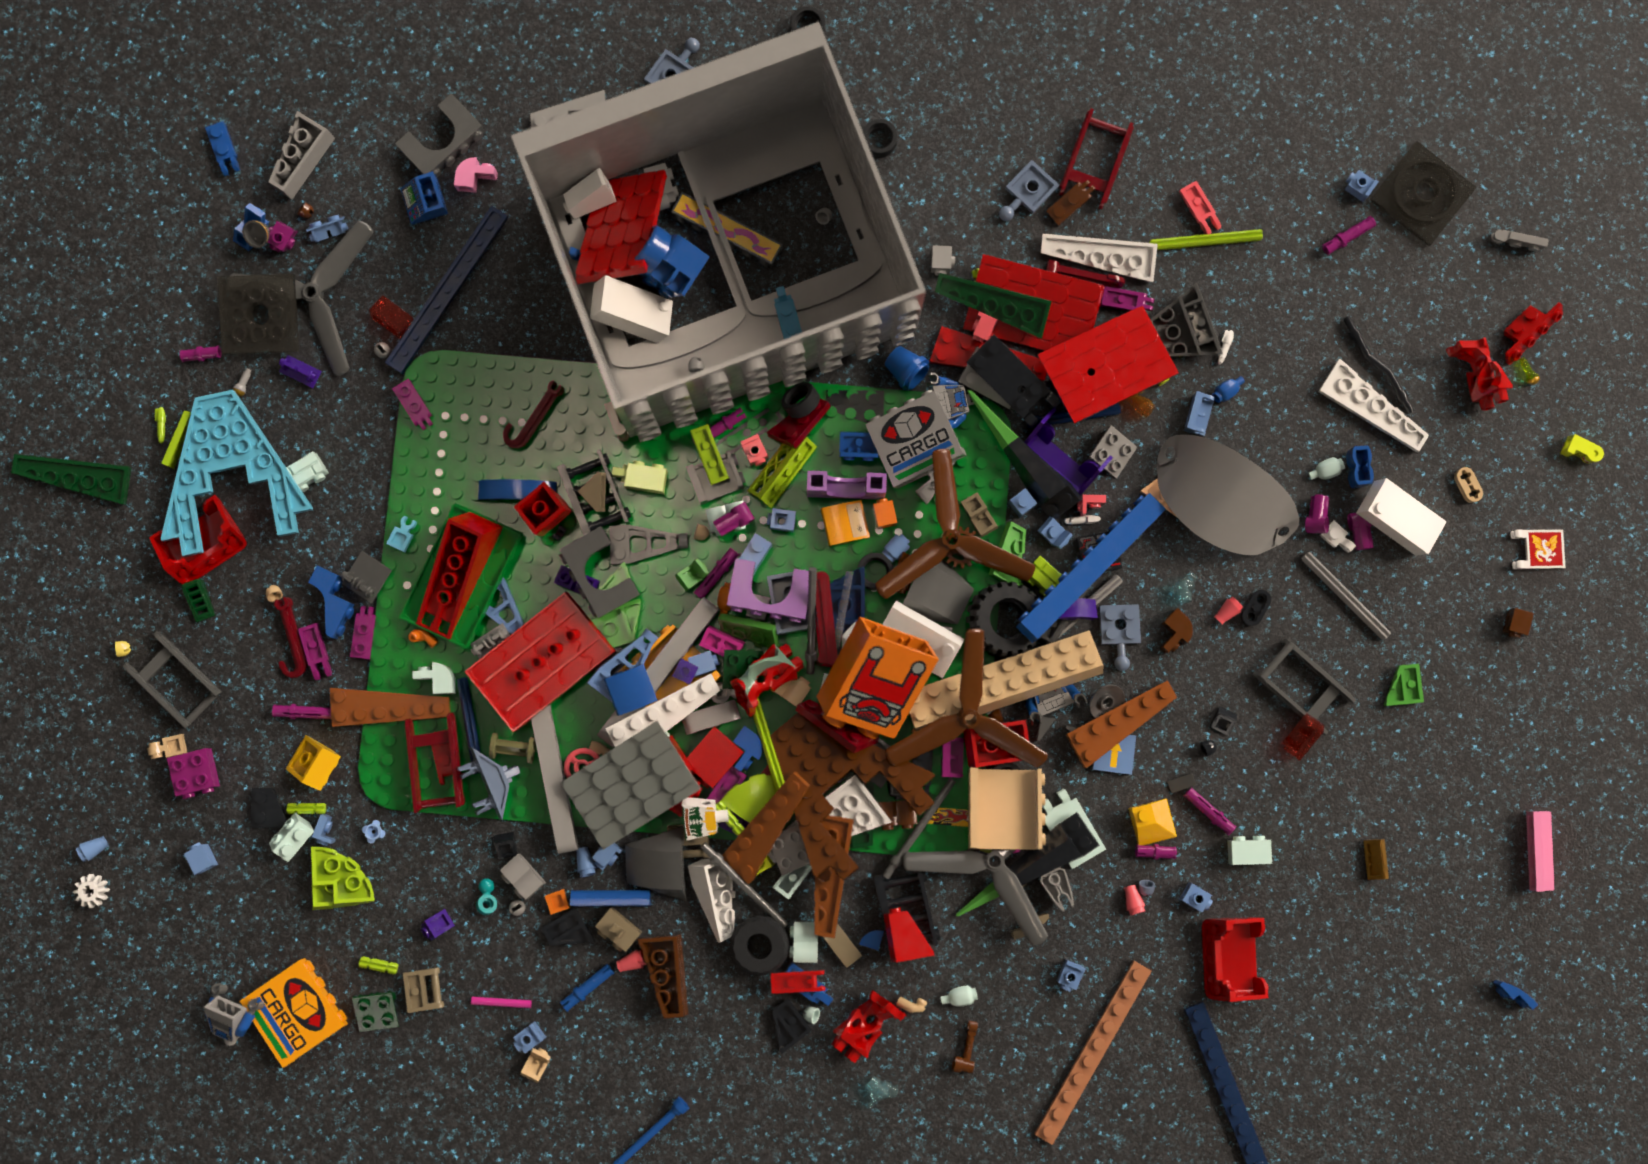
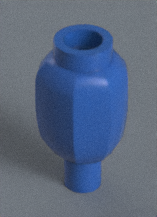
M1240 376L1236 380L1229 379L1218 385L1212 394L1217 403L1226 402L1239 392V386L1245 382L1244 378Z

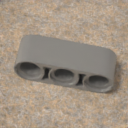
M731 700L692 712L682 719L686 735L741 719L736 701Z

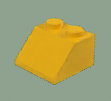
M305 735L287 765L286 770L300 782L321 791L341 756L332 749Z

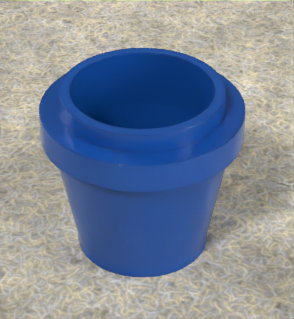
M898 346L886 359L885 367L899 382V386L903 390H911L928 373L929 360L924 356L916 355L902 346Z

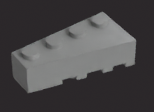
M298 111L295 115V123L288 132L290 134L288 140L282 147V155L277 160L269 179V183L277 191L291 200L335 139L328 129Z

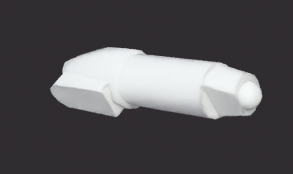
M1226 330L1224 333L1221 347L1223 354H1218V364L1223 363L1231 346L1234 335L1232 330Z
M1095 515L1065 518L1064 523L1071 525L1093 524L1099 522L1101 518Z

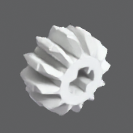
M89 874L88 877L82 876L80 878L81 882H76L75 884L78 890H74L73 893L79 895L75 900L81 901V906L83 907L88 905L89 908H94L95 905H102V900L108 898L104 894L110 890L104 887L108 882L101 881L102 876L100 875L96 877L94 874Z

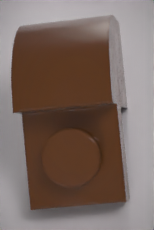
M1179 608L1174 609L1161 623L1172 633L1171 637L1160 647L1164 653L1170 651L1173 653L1181 645L1179 641L1184 645L1189 643L1193 634V626L1190 619Z

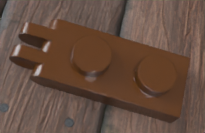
M1086 180L1083 184L1077 183L1046 211L1058 226L1092 197L1090 193L1096 188L1092 185L1086 190V187L1091 183L1089 180Z

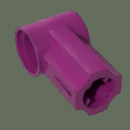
M1320 494L1311 496L1310 512L1305 521L1307 533H1328V496Z
M743 502L713 523L722 537L738 527L741 528L749 524L755 518L746 502Z
M1356 512L1349 513L1347 521L1349 529L1353 533L1356 551L1374 548L1370 529L1372 524Z

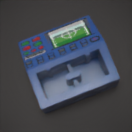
M434 172L416 176L400 188L412 225L448 214L441 188Z

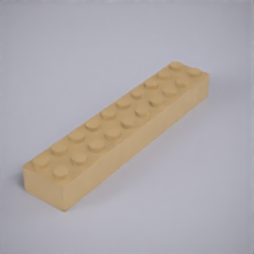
M1090 631L983 666V695L977 710L979 715L1103 674V663ZM961 674L923 687L909 712L915 732L943 716L959 713L962 709L959 699ZM967 715L965 720L974 717V715Z

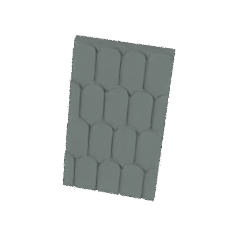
M658 720L561 782L565 792L569 795L603 850L701 789L690 772L693 767L673 735L667 736Z

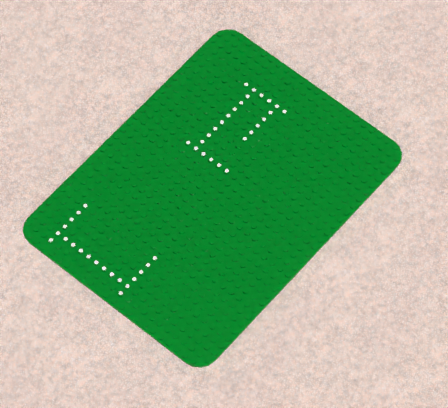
M450 350L429 351L412 362L403 378V381L409 378L432 414L430 420L433 425L429 426L425 420L423 423L427 429L422 430L420 425L415 426L401 402L399 403L381 562L391 569L392 572L377 597L376 621L367 691L449 697L451 713H454L456 720L460 766L470 763L471 760L457 679L467 678L469 682L480 752L489 758V747L493 733H498L499 739L527 743H529L531 737H534L531 720L516 732H512L464 672L479 660L477 655L474 656L472 654L471 644L469 648L465 649L435 634L432 635L439 642L433 648L425 641L411 642L408 638L409 633L412 630L422 628L399 618L452 505L455 503L523 533L503 577L508 584L524 624L564 592H568L585 614L590 615L591 612L588 606L591 604L587 598L583 599L581 594L554 583L561 565L570 568L568 564L564 565L559 555L562 553L559 549L584 536L557 466L564 464L567 468L571 469L598 459L597 450L607 454L610 464L607 466L611 476L613 467L623 468L624 464H633V461L644 462L645 466H652V464L663 465L668 471L664 494L626 489L624 482H621V478L612 476L624 508L628 507L631 518H629L630 524L628 525L675 534H688V549H678L640 562L626 564L630 576L641 594L638 596L641 599V609L636 639L642 635L646 628L659 638L661 636L660 632L667 625L670 627L674 625L679 629L701 600L693 592L703 581L686 592L675 578V575L692 564L697 558L706 565L710 573L717 565L716 561H720L730 547L739 554L737 557L739 559L755 533L772 543V548L753 576L752 591L753 594L769 598L771 597L767 576L793 572L794 569H806V571H809L810 567H815L817 572H826L831 582L857 569L860 560L865 555L870 553L883 554V547L896 534L898 536L903 534L910 541L908 543L910 548L905 552L909 555L925 542L940 538L943 531L937 520L935 494L930 502L925 505L915 492L929 481L930 478L926 475L896 489L893 487L887 474L885 498L888 501L893 500L897 525L882 529L877 528L873 504H876L877 500L807 497V471H827L828 476L837 478L866 477L867 473H887L879 454L877 458L874 457V461L862 460L863 457H855V460H843V457L839 456L840 431H869L865 425L867 424L866 422L854 419L856 417V410L854 408L846 409L845 415L837 413V409L834 406H831L806 436L817 448L772 508L747 491L782 445L781 442L770 438L766 432L759 436L768 455V458L765 459L766 462L762 465L755 466L754 464L751 466L743 448L733 453L739 465H736L738 473H743L746 481L743 483L744 489L700 505L686 466L691 464L697 465L702 463L690 431L706 424L710 428L721 421L723 416L727 417L739 409V407L743 412L738 414L737 417L745 413L747 418L732 426L733 429H727L715 437L714 441L717 444L721 438L747 421L748 426L729 436L727 440L717 446L720 455L725 454L728 450H732L741 444V441L750 438L765 427L769 431L778 424L776 420L779 418L776 412L779 411L784 419L789 416L782 407L781 401L784 394L791 387H785L783 380L769 385L770 393L760 399L749 401L747 394L732 399L734 407L723 413L712 414L711 409L708 408L697 412L698 420L691 425L676 428L673 421L660 426L662 434L654 439L640 442L638 435L629 437L628 441L622 442L614 432L604 405L612 401L597 363ZM552 380L557 383L554 390L561 385L564 388V393L557 397L529 442L520 449L509 447L503 439V431L508 423L512 424L509 439H516L547 392L548 383ZM809 382L819 393L820 399L825 401L826 390H828L829 398L834 393L839 394L838 390H848V399L852 394H858L856 390H871L866 393V400L868 402L869 396L876 394L875 391H884V415L887 414L889 409L893 407L900 408L904 406V402L912 398L916 400L922 397L921 394L924 393ZM980 398L1011 429V423L1005 412L994 402ZM973 404L968 405L969 413L966 415V420L953 429L960 446L964 448L967 456L957 460L953 465L960 511L958 527L961 526L962 531L969 527V533L976 531L974 536L980 537L961 504V501L978 492L987 506L988 512L998 526V529L981 539L998 547L1006 522L1010 460L978 408ZM769 408L770 411L762 417H760L759 419L753 418L765 409ZM871 409L866 410L864 413V418L867 421L875 417V412ZM760 419H766L767 424L761 426L759 424ZM745 429H749L751 431V435L746 437L744 436L743 431ZM753 448L751 450L753 454H756L759 451L758 448ZM786 454L781 456L780 461L786 457ZM601 465L574 476V479H571L573 485L579 487L586 484L597 472L605 473L603 466ZM772 469L768 476L772 475L775 469ZM518 479L557 482L556 493L565 500L573 512L546 535L536 536L514 508L521 500H478L479 480ZM609 483L606 484L605 497L613 494ZM763 484L757 488L756 492L759 493V491L763 487ZM582 496L578 497L581 504H588ZM862 500L870 538L829 546L821 508ZM617 501L605 505V512L589 511L586 515L587 521L595 522L620 512ZM738 501L746 502L755 518L749 523L750 525H746V529L741 531H735L734 529L722 537L716 536V533H711L706 514L707 509ZM773 508L796 511L794 533L770 530V525H767L768 513H772ZM403 516L408 517L406 525H411L413 520L417 522L416 527L409 532L414 536L406 552L386 544L394 527L401 528V518ZM779 518L778 523L784 524L785 519ZM624 519L603 526L609 540V526L626 525ZM698 524L704 525L709 530V536L705 540L694 539ZM561 525L567 531L558 542L552 538V535L557 532L558 527ZM634 535L630 538L631 552L637 553L646 549L647 540L644 537ZM652 537V549L664 548L666 546V539L664 537ZM951 539V540L949 541V544H953V543H954V542H953V539ZM610 545L593 554L585 566V575L600 581L597 589L620 567V565H611ZM952 556L955 559L962 560L960 556ZM872 560L865 565V578L869 582L876 583L887 574L885 565L878 560ZM897 560L892 563L893 568L898 565ZM735 561L729 567L730 570L722 575L705 596L706 599L717 607L720 588L724 586L725 582L731 583ZM971 561V567L965 564L964 568L961 569L960 564H957L953 568L974 588V591L958 624L935 623L940 626L952 627V632L962 637L964 641L944 677L941 678L931 673L925 685L962 673L965 636L967 628H970V624L966 623V617L970 614L967 612L968 606L972 605L971 600L979 594L980 590L1001 582L989 575L990 567ZM950 562L949 565L953 568L954 563ZM865 588V619L883 624L894 603L898 601L903 604L908 591H906V594L896 592L885 599L879 595L877 590ZM498 589L490 603V606L493 608H497L503 603V597ZM999 602L994 605L990 614L991 626L996 633ZM508 606L499 613V616L506 623L514 619V615ZM743 609L742 613L729 610L727 614L746 618L747 610ZM720 610L707 627L711 625L720 630L718 621ZM486 614L481 621L473 642L499 626V624ZM767 614L765 622L775 625V619L770 618V614ZM835 628L836 646L838 649L842 647V635L844 633ZM706 629L693 644L700 653L710 651L699 645ZM815 629V651H817L818 658L819 652L817 643V633ZM807 631L778 636L779 647L787 644L792 650V655L788 659L792 660L798 656L803 661V668L797 672V678L799 679L801 676L809 681L810 684L808 686L811 689L802 702L810 699L820 705L816 696L821 688L824 673L829 674L831 667L818 666L815 661L814 674H807V661L805 660ZM644 638L645 643L650 642L648 639ZM749 639L742 640L745 644L741 650L763 651L764 655L769 649L763 645L761 648L754 646L755 643ZM626 644V645H623V646H620V647H617V648H623V649H624V648H625L626 646H628L629 644ZM632 649L628 653L629 663H633L631 659L640 652L638 649ZM984 651L983 666L994 663L995 656L988 655V652ZM716 654L720 664L717 665V671L723 676L724 657ZM432 662L449 667L456 679V694H433L432 679L415 680L413 679L412 671H418V667H430V670H432ZM595 669L551 703L563 770L567 756L578 748H589L592 741L599 742L610 750L615 748V746L611 747L597 736L601 728L615 712V708L610 700L587 683L595 673ZM770 689L763 691L759 695L770 735L798 713L795 705ZM729 696L727 701H736L741 719L716 726V728L732 742L744 726L759 737L753 716L749 717L745 709L739 705L737 699ZM710 698L693 712L721 703H715ZM908 714L895 739L882 734L879 735V738L892 746L912 735L911 731L914 726L910 715ZM447 717L413 720L415 735L448 729ZM681 720L670 728L668 732L670 736L673 735L685 756L688 757L712 728L686 735ZM405 721L363 724L358 771L359 782L366 796L378 806L392 810L414 812ZM962 732L957 738H964V732ZM964 739L963 778L941 777L942 745L933 749L932 773H934L935 777L931 780V785H929V797L934 801L949 778L956 782L939 808L968 810V769L974 767H968ZM432 746L416 747L421 800L455 796L453 775L444 777L445 785H440ZM537 747L533 763H527V757L497 753L495 759H491L500 766L506 765L507 768L516 765L521 772L511 777L512 782L509 783L503 820L552 824ZM764 750L760 760L752 756L751 760H753V763L747 771L743 769L742 773L747 775L743 783L748 781L751 776L761 774L767 767L768 763ZM579 754L575 756V758H577L578 760L583 759L588 762L594 760V758L588 754ZM740 758L735 762V764L733 765L734 767L738 763ZM570 763L571 775L576 773L573 763ZM581 764L580 770L586 767V765ZM986 766L976 767V768H978V769H986ZM480 773L472 774L462 779L463 795L465 797L464 805L456 807V804L422 808L419 811L423 813L498 819L495 809L492 808L476 815L475 811L482 806L476 808L472 806L473 803L488 798L489 795ZM696 773L693 775L698 781L701 779ZM843 780L840 783L837 782L823 796L826 798L844 784ZM887 781L882 788L874 784V799L877 802L904 800H894V797L889 795ZM701 784L700 787L703 789L698 798L707 799L714 788L711 786L706 788ZM569 797L574 825L588 827ZM666 810L634 831L660 834L664 831L667 832V826L682 825L684 821L683 817H679L674 812ZM926 811L920 816L917 815V824L919 823L923 815L926 813ZM794 812L783 830L796 821ZM913 824V828L902 829L901 825H894V829L882 830V826L873 829V846L853 849L851 838L849 851L896 855L917 824ZM927 824L908 852L968 850V827ZM718 826L717 833L708 835V838L736 840L737 836Z

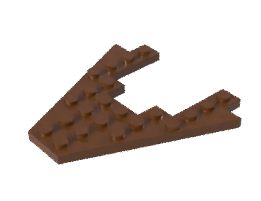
M800 713L795 714L770 735L784 781L796 771L810 785L799 805L794 810V814L815 878L831 866L844 881L859 868L820 823L835 811L823 794L850 771H853L864 785L878 773H881L918 816L922 815L934 804V801L922 789L935 777L934 773L909 761L894 767L887 760L885 750L875 745L852 753Z

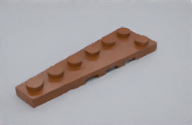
M330 688L332 727L399 722L409 718L412 720L446 718L447 714L451 713L449 697Z
M834 815L827 816L820 823L849 855L854 819ZM831 866L815 878V935L835 938L844 881Z

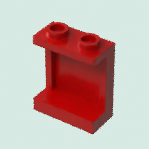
M714 726L687 757L693 767L690 772L692 775L696 773L701 778L699 782L706 788L710 786L715 788L716 784L745 752Z

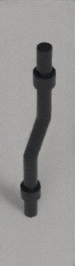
M1350 315L1345 317L1343 321L1350 331L1349 335L1352 340H1355L1365 360L1386 375L1396 393L1395 397L1398 402L1401 401L1407 414L1415 411L1407 398L1409 395L1406 390L1402 389L1393 371L1371 354L1361 336L1362 332L1360 329L1356 328Z

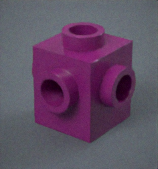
M276 221L274 227L271 226L269 228V247L277 252L291 250L296 240L294 237L298 231L280 221Z

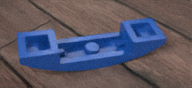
M518 479L479 480L478 500H522L543 482L556 492L557 482Z

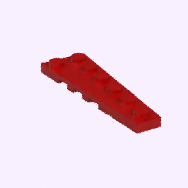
M941 326L929 363L965 369L967 361L971 358L976 347L980 348L986 341L984 340L982 343L973 339V336ZM1010 349L1044 382L1047 372L1039 358Z

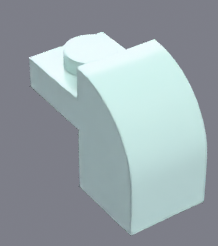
M432 662V670H430V667H418V671H412L413 679L415 680L432 679L433 694H456V679L449 667Z

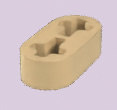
M1464 467L1457 470L1454 474V479L1465 501L1469 503L1479 501L1483 496V490L1472 469ZM1467 473L1468 477L1466 480L1460 478V476ZM1471 490L1477 492V494L1475 495V497H1474V496H1472V497L1469 496V493H1471Z

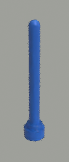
M678 1097L673 1101L672 1109L613 1164H624L676 1115L684 1114L689 1110L688 1104L681 1097Z

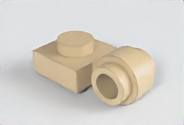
M184 734L162 738L163 745L158 741L149 743V748H147L148 756H151V759L164 757L163 753H165L166 758L187 753Z

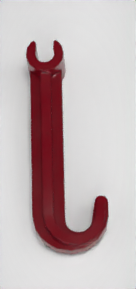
M1049 260L1046 270L1113 288H1122L1125 284V279L1112 274L1103 275L1066 267L1054 260Z
M554 380L548 383L547 392L516 439H509L512 424L508 423L503 431V439L509 447L520 449L529 442L557 397L564 393V388L561 385L554 390L557 383Z
M283 597L284 605L282 600L275 599L274 605L279 610L295 663V670L289 671L284 661L279 662V667L285 676L295 678L303 675L306 671L307 659L292 611L293 601L290 597Z

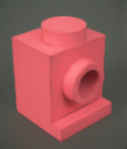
M979 312L978 315L981 318L980 320L976 319L972 330H974L973 339L983 343L984 340L990 338L998 320Z
M758 434L740 442L751 466L754 464L759 466L766 462L765 459L768 458V455ZM753 448H758L759 451L758 453L753 454L751 450Z

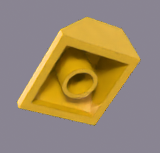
M1167 798L1128 808L1139 845H1147L1177 837Z

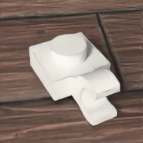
M1334 520L1329 524L1328 533H1321L1319 535L1333 548L1340 545L1347 553L1351 552L1356 546L1352 541L1345 538L1348 532Z

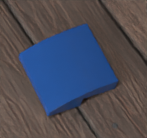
M639 664L604 679L618 716L658 701L644 664Z

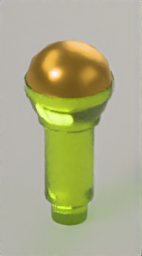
M1525 357L1520 358V365L1526 374V382L1530 385L1538 383L1539 375L1532 370Z

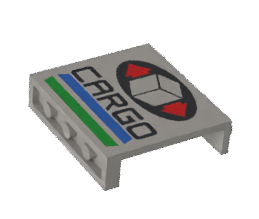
M928 390L922 393V397L916 400L915 398L909 399L904 402V406L900 408L893 407L887 411L886 415L882 417L880 415L870 419L869 423L865 424L889 479L896 489L932 473V453L937 449H949L952 463L967 456L964 448L960 446L940 402V394L935 390Z

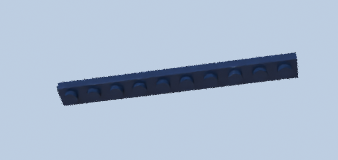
M493 206L490 207L385 363L401 374L404 373L509 218L508 215Z
M1204 1002L1184 1008L1245 1163L1268 1164Z

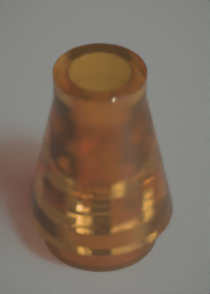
M1138 394L1126 399L1141 417L1145 416L1147 418L1156 407L1152 400Z

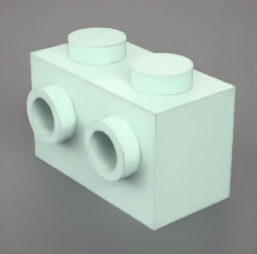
M294 813L271 839L269 844L272 852L289 862L314 832L311 824Z

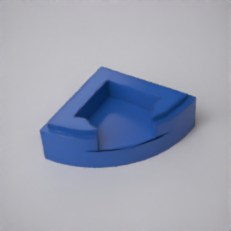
M570 247L569 255L571 259L579 261L580 250Z
M874 930L867 933L861 939L859 945L878 950L884 931Z

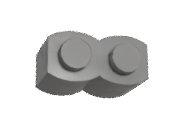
M517 854L500 870L502 872V879L507 884H513L516 888L514 892L520 899L523 897L529 899L546 883L521 854Z

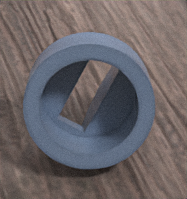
M1141 880L1139 882V892L1141 895L1151 896L1154 893L1155 883L1153 881Z

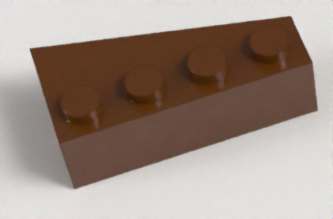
M682 935L653 936L638 939L664 1019L688 1015Z

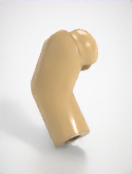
M900 997L896 1005L910 1013L923 1012L926 1009L927 1001L918 998L916 1003H912Z

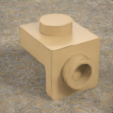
M533 1048L520 1075L538 1083L551 1057L548 1056L545 1050Z

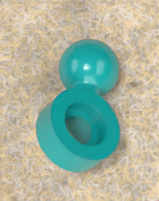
M485 878L480 881L478 886L482 896L476 901V909L482 915H489L496 910L497 900L494 896L490 895L494 890V882L491 879ZM483 903L488 905L487 909L483 907Z

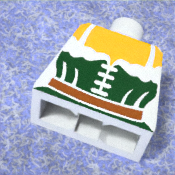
M687 797L682 802L686 840L716 834L718 822H729L728 810H716L715 800Z

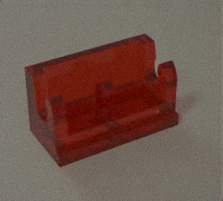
M384 295L369 310L373 320L400 340L413 321L412 316Z
M1306 712L1284 739L1283 744L1286 745L1284 749L1300 761L1323 734L1324 724Z

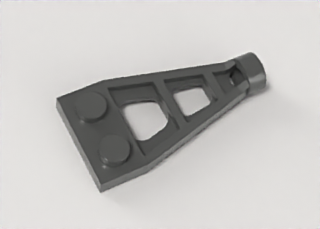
M632 525L609 526L610 541L612 543L610 545L611 565H621L623 562L633 564L678 549H688L687 533L675 534ZM634 535L644 537L647 540L646 549L637 553L631 552L630 538ZM664 537L666 539V546L660 549H652L651 538Z

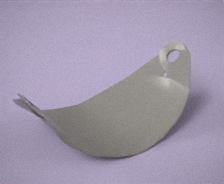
M1175 435L1170 437L1162 446L1157 458V478L1160 492L1178 519L1200 538L1233 553L1258 555L1283 544L1297 530L1299 515L1291 496L1270 474L1240 453L1221 443L1195 435ZM1168 447H1173L1175 454L1169 459L1166 456V450ZM1288 527L1289 532L1286 535H1278L1281 528Z

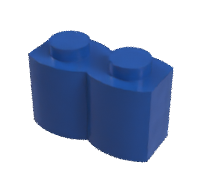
M1368 445L1354 446L1347 451L1346 462L1350 469L1348 481L1351 488L1367 487L1373 482L1374 473L1370 465L1372 453Z

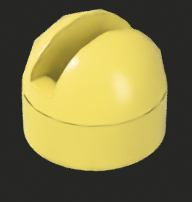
M126 641L115 642L117 657H123L130 653L129 643Z

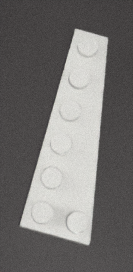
M1042 234L1041 254L1147 282L1154 281L1157 244Z
M1341 359L1337 360L1318 391L1415 452L1420 451L1429 436L1410 418L1406 417L1402 411L1391 405L1382 394L1377 393L1368 382L1363 381Z
M709 674L605 729L615 747L657 720L666 732L712 698L720 689L712 674Z

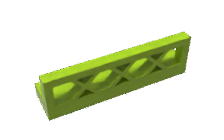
M805 437L796 449L782 443L747 491L772 508L817 446L808 437ZM786 454V457L780 461L781 456ZM775 469L774 473L768 476L769 472ZM763 484V487L759 491V493L756 492L757 488Z

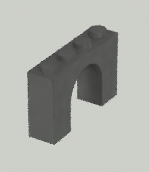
M452 93L437 105L441 113L455 128L454 138L446 148L441 150L427 149L409 131L395 143L401 153L422 175L434 172L438 178L445 167L451 166L455 162V158L460 154L466 153L469 146L474 141H479L485 132L483 126Z
M601 526L559 549L562 553L559 555L564 565L568 564L571 569L568 572L574 582L577 581L581 588L578 590L582 598L588 599L591 604L588 606L593 616L597 615L598 618L641 595L631 578L607 590L597 589L588 582L585 575V566L588 559L593 554L612 544Z

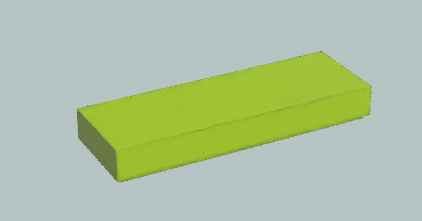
M183 411L161 462L163 465L175 469L182 452L191 415L188 411Z
M706 424L691 430L692 438L710 484L714 485L729 479L709 425Z

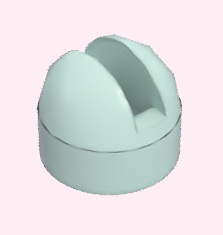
M807 1007L804 1010L806 1014L803 1017L807 1022L815 1024L819 1019L820 1010L815 1007Z

